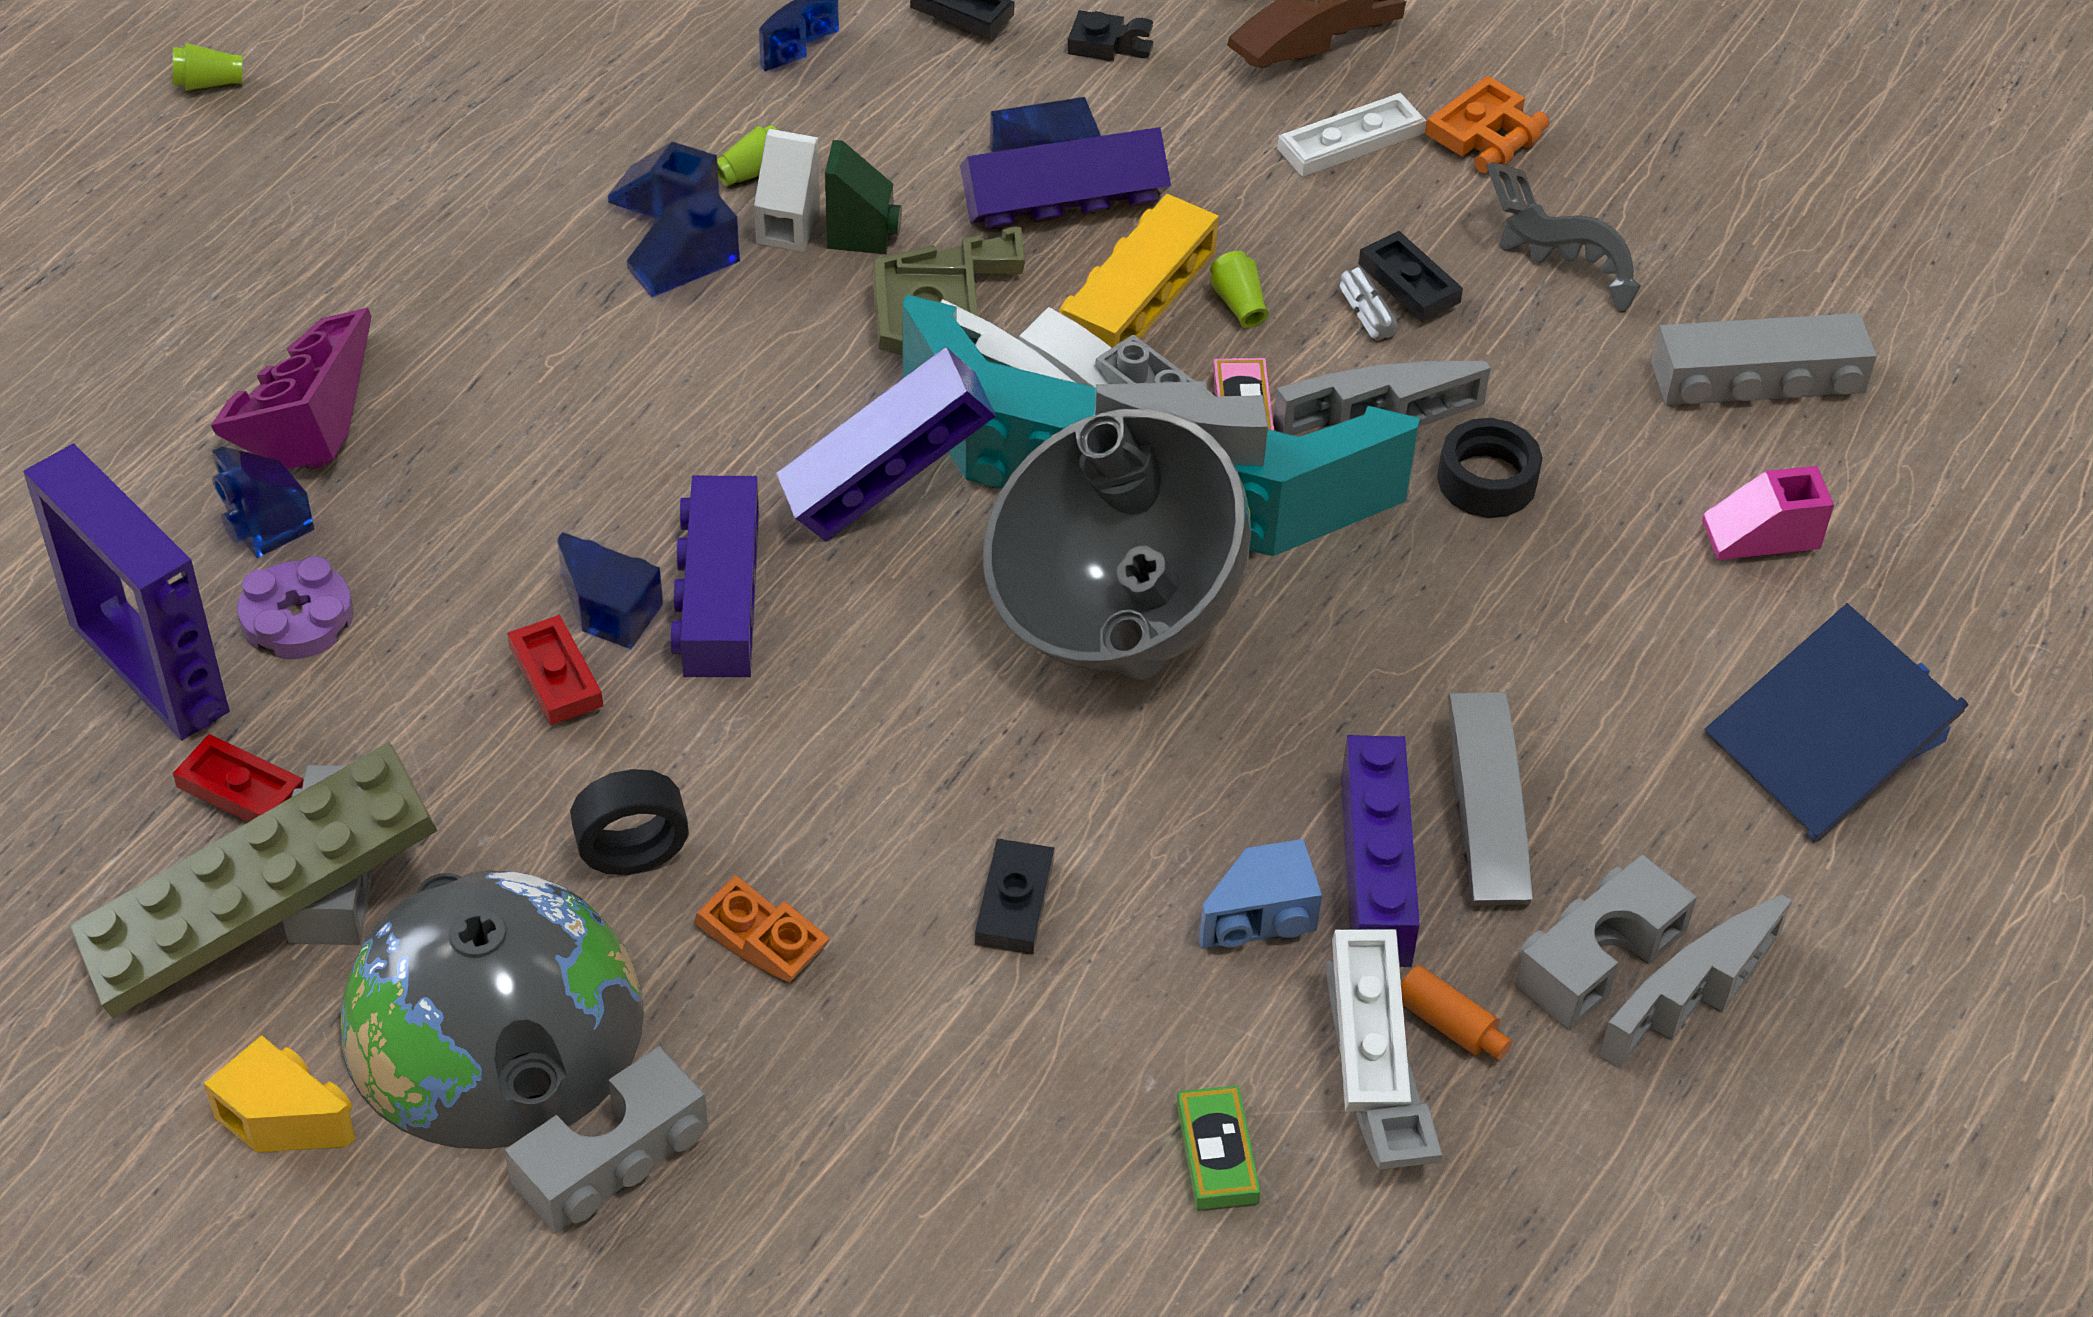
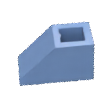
M1304 839L1245 848L1202 905L1199 942L1202 949L1218 946L1237 947L1248 941L1279 936L1293 938L1305 932L1317 930L1322 893Z

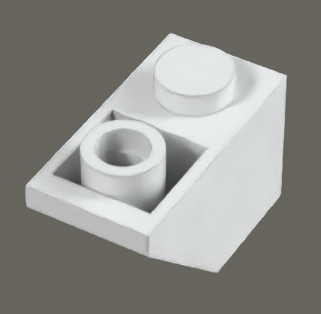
M769 129L766 135L754 203L756 244L804 252L820 215L818 137Z

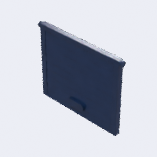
M1846 603L1704 730L1718 746L1809 831L1806 836L1814 843L1816 840L1819 841L1964 713L1965 708L1969 704L1962 697L1956 700L1853 607Z

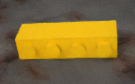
M1166 194L1153 209L1149 208L1143 213L1138 226L1127 238L1122 237L1119 239L1112 255L1101 267L1096 266L1092 269L1086 284L1075 296L1070 295L1065 299L1059 313L1087 329L1111 348L1133 334L1141 339L1216 253L1219 215Z

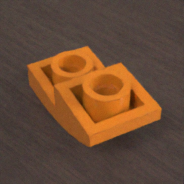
M736 874L696 913L694 920L695 925L721 945L759 969L787 982H791L828 944L830 939L786 901H783L776 908Z

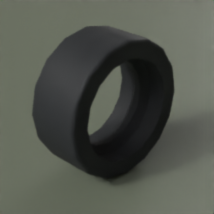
M1495 418L1472 419L1457 425L1445 437L1437 479L1441 492L1452 505L1468 514L1487 518L1504 517L1523 510L1533 500L1543 457L1538 442L1527 430L1518 425ZM1472 456H1492L1512 464L1519 474L1508 479L1492 480L1482 478L1467 471L1460 461Z
M629 769L610 773L591 782L576 796L570 809L572 827L580 858L590 868L605 874L630 875L649 871L668 862L682 849L689 836L688 820L679 788L670 777L653 770ZM636 814L656 815L650 821L636 828L621 831L604 830L608 824L626 816Z

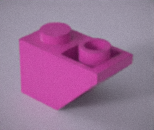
M1818 466L1771 470L1763 472L1703 514L1702 522L1717 560L1816 550L1822 547L1834 503Z

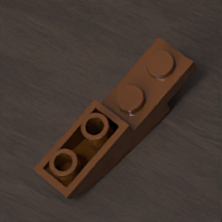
M1276 0L1237 29L1229 37L1227 46L1241 55L1249 65L1259 68H1266L1273 63L1291 59H1305L1308 55L1329 51L1332 34L1341 35L1345 34L1348 30L1366 26L1377 27L1384 22L1402 19L1407 1Z

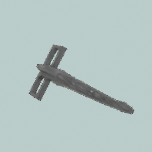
M1495 162L1487 164V169L1503 211L1514 214L1506 219L1507 224L1500 240L1501 248L1511 250L1529 243L1532 260L1536 263H1542L1555 248L1559 249L1567 261H1573L1577 258L1582 245H1585L1586 261L1594 263L1606 255L1608 259L1602 266L1603 273L1616 274L1617 279L1608 286L1616 308L1619 311H1626L1631 306L1641 285L1633 279L1634 270L1631 253L1618 232L1612 226L1595 217L1582 215L1548 216L1544 212L1543 207L1536 204L1523 170ZM1500 177L1502 178V180H1503V182H1504V184H1505V187H1506L1507 193H1508V195H1509V198H1508L1507 195H1506V192H1505V189H1504V187H1503V184H1502V181H1501ZM1519 184H1520V186H1521V188H1522V191H1523V194H1524V196H1525L1526 202H1525V200H1524V198H1523V195H1522V193H1521Z

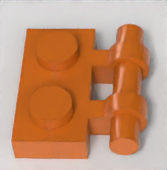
M1487 75L1429 117L1426 122L1425 134L1462 157L1473 148L1479 150L1482 153L1475 157V167L1481 173L1489 172L1487 164L1495 162L1506 165L1513 160L1514 152L1519 148H1528L1541 138V132L1549 127L1550 122L1547 115L1541 111H1537L1531 117L1523 112L1525 97ZM1503 128L1509 133L1503 137L1496 133V131Z

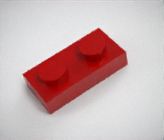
M560 615L507 633L509 648L550 726L604 707L602 691Z
M208 734L173 772L177 788L247 822L292 798L294 789L303 788L304 782L303 778L211 734Z

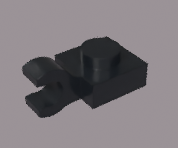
M1079 10L1068 37V54L1114 61L1116 53L1122 52L1137 58H1147L1150 56L1153 41L1140 39L1138 36L1149 37L1153 28V21L1147 18H1135L1124 25V16L1110 15L1098 11L1088 12Z

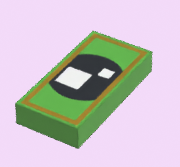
M1239 1085L1178 1091L1176 1104L1196 1210L1259 1204L1260 1187Z

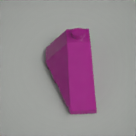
M368 307L321 318L287 348L290 358L276 366H266L256 375L260 382L256 389L249 395L247 391H237L227 400L211 424L215 435L284 470L304 465L308 469H316L332 462L349 433L372 318Z

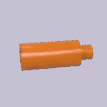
M1422 965L1415 966L1401 982L1403 1006L1474 1056L1484 1050L1497 1060H1501L1510 1049L1512 1039L1497 1030L1500 1024L1499 1018Z

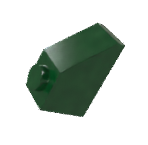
M833 140L825 170L827 249L887 255L890 236L899 235L902 220V205H894L893 183L844 141Z

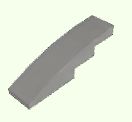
M1421 361L1376 365L1325 374L1278 387L1273 425L1277 432L1295 435L1327 423L1333 426L1365 415L1367 406L1418 417L1420 418V427L1484 405L1491 367L1486 361Z
M1450 693L1448 704L1455 806H1459L1462 854L1467 855L1470 906L1529 905L1533 897L1528 839L1516 744L1507 693Z
M1782 894L1731 917L1684 947L1644 981L1608 1022L1599 1056L1621 1068L1650 1028L1673 1040L1701 1001L1723 1013L1780 936L1792 900Z

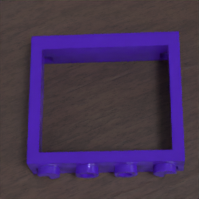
M74 443L25 469L23 473L69 625L181 741L197 731L209 727L212 722L229 713L230 710L192 560ZM181 573L182 578L171 584L168 583L167 580ZM121 579L133 590L139 613L127 602Z

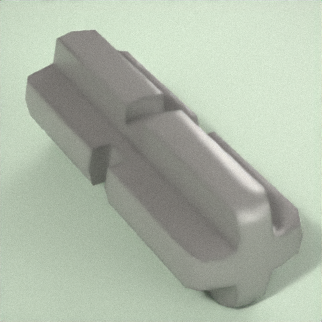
M1359 267L1352 271L1345 270L1341 274L1340 278L1342 281L1339 287L1354 311L1358 312L1357 316L1371 338L1380 341L1385 337L1391 338L1394 336L1397 320L1383 298L1378 295L1379 292L1366 272Z

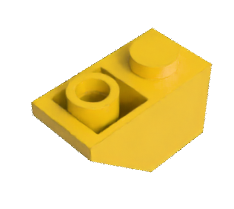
M262 1035L204 1083L214 1118L256 1153L347 1147L356 1139L350 1117L353 1107L346 1094L332 1082L328 1081L324 1085L310 1075L307 1065L295 1051L288 1047L280 1050Z

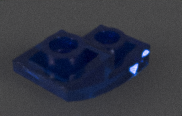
M793 0L769 17L759 28L760 67L766 72L807 57L806 43L839 32L838 0Z

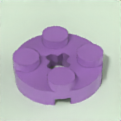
M312 556L302 561L285 562L265 570H255L246 575L242 581L243 592L238 600L237 611L244 637L250 645L258 650V644L265 648L274 649L275 657L300 659L322 653L338 641L337 633L343 629L345 623H347L349 628L353 620V605L349 587L344 578L333 571L329 561L323 557ZM302 604L303 612L292 615L291 611L286 609L292 605Z

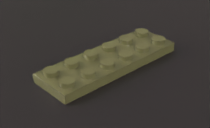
M387 742L123 895L70 924L101 1005L114 1019L438 830L400 757L391 743Z

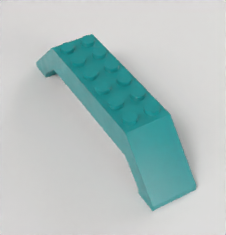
M906 295L902 303L903 378L947 347L975 371L996 414L995 418L949 451L966 480L1003 489L1011 474L1023 460L1050 436L1077 421L1094 415L1095 387L989 362L957 322V306ZM1367 406L1365 415L1300 437L1268 430L1264 466L1234 465L1245 489L1250 509L1251 540L1249 551L1275 556L1406 502L1420 418Z

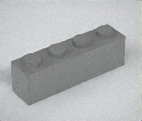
M1850 313L1660 325L1651 363L1665 406L1866 393L1877 355L1861 314Z

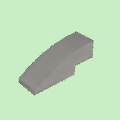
M1206 381L1096 384L1094 415L1120 409H1152L1173 413L1194 422L1211 434L1228 453L1233 465L1264 466L1268 424L1263 395L1208 397Z

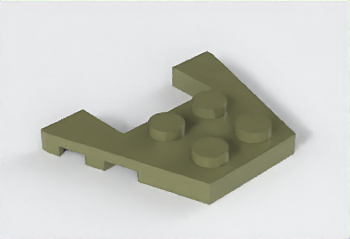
M1021 227L1003 229L1001 237L984 241L980 235L963 238L962 246L937 251L933 245L874 259L872 276L878 349L903 355L902 303L906 295L941 302L943 299L978 316L974 273L1023 274L1025 255Z

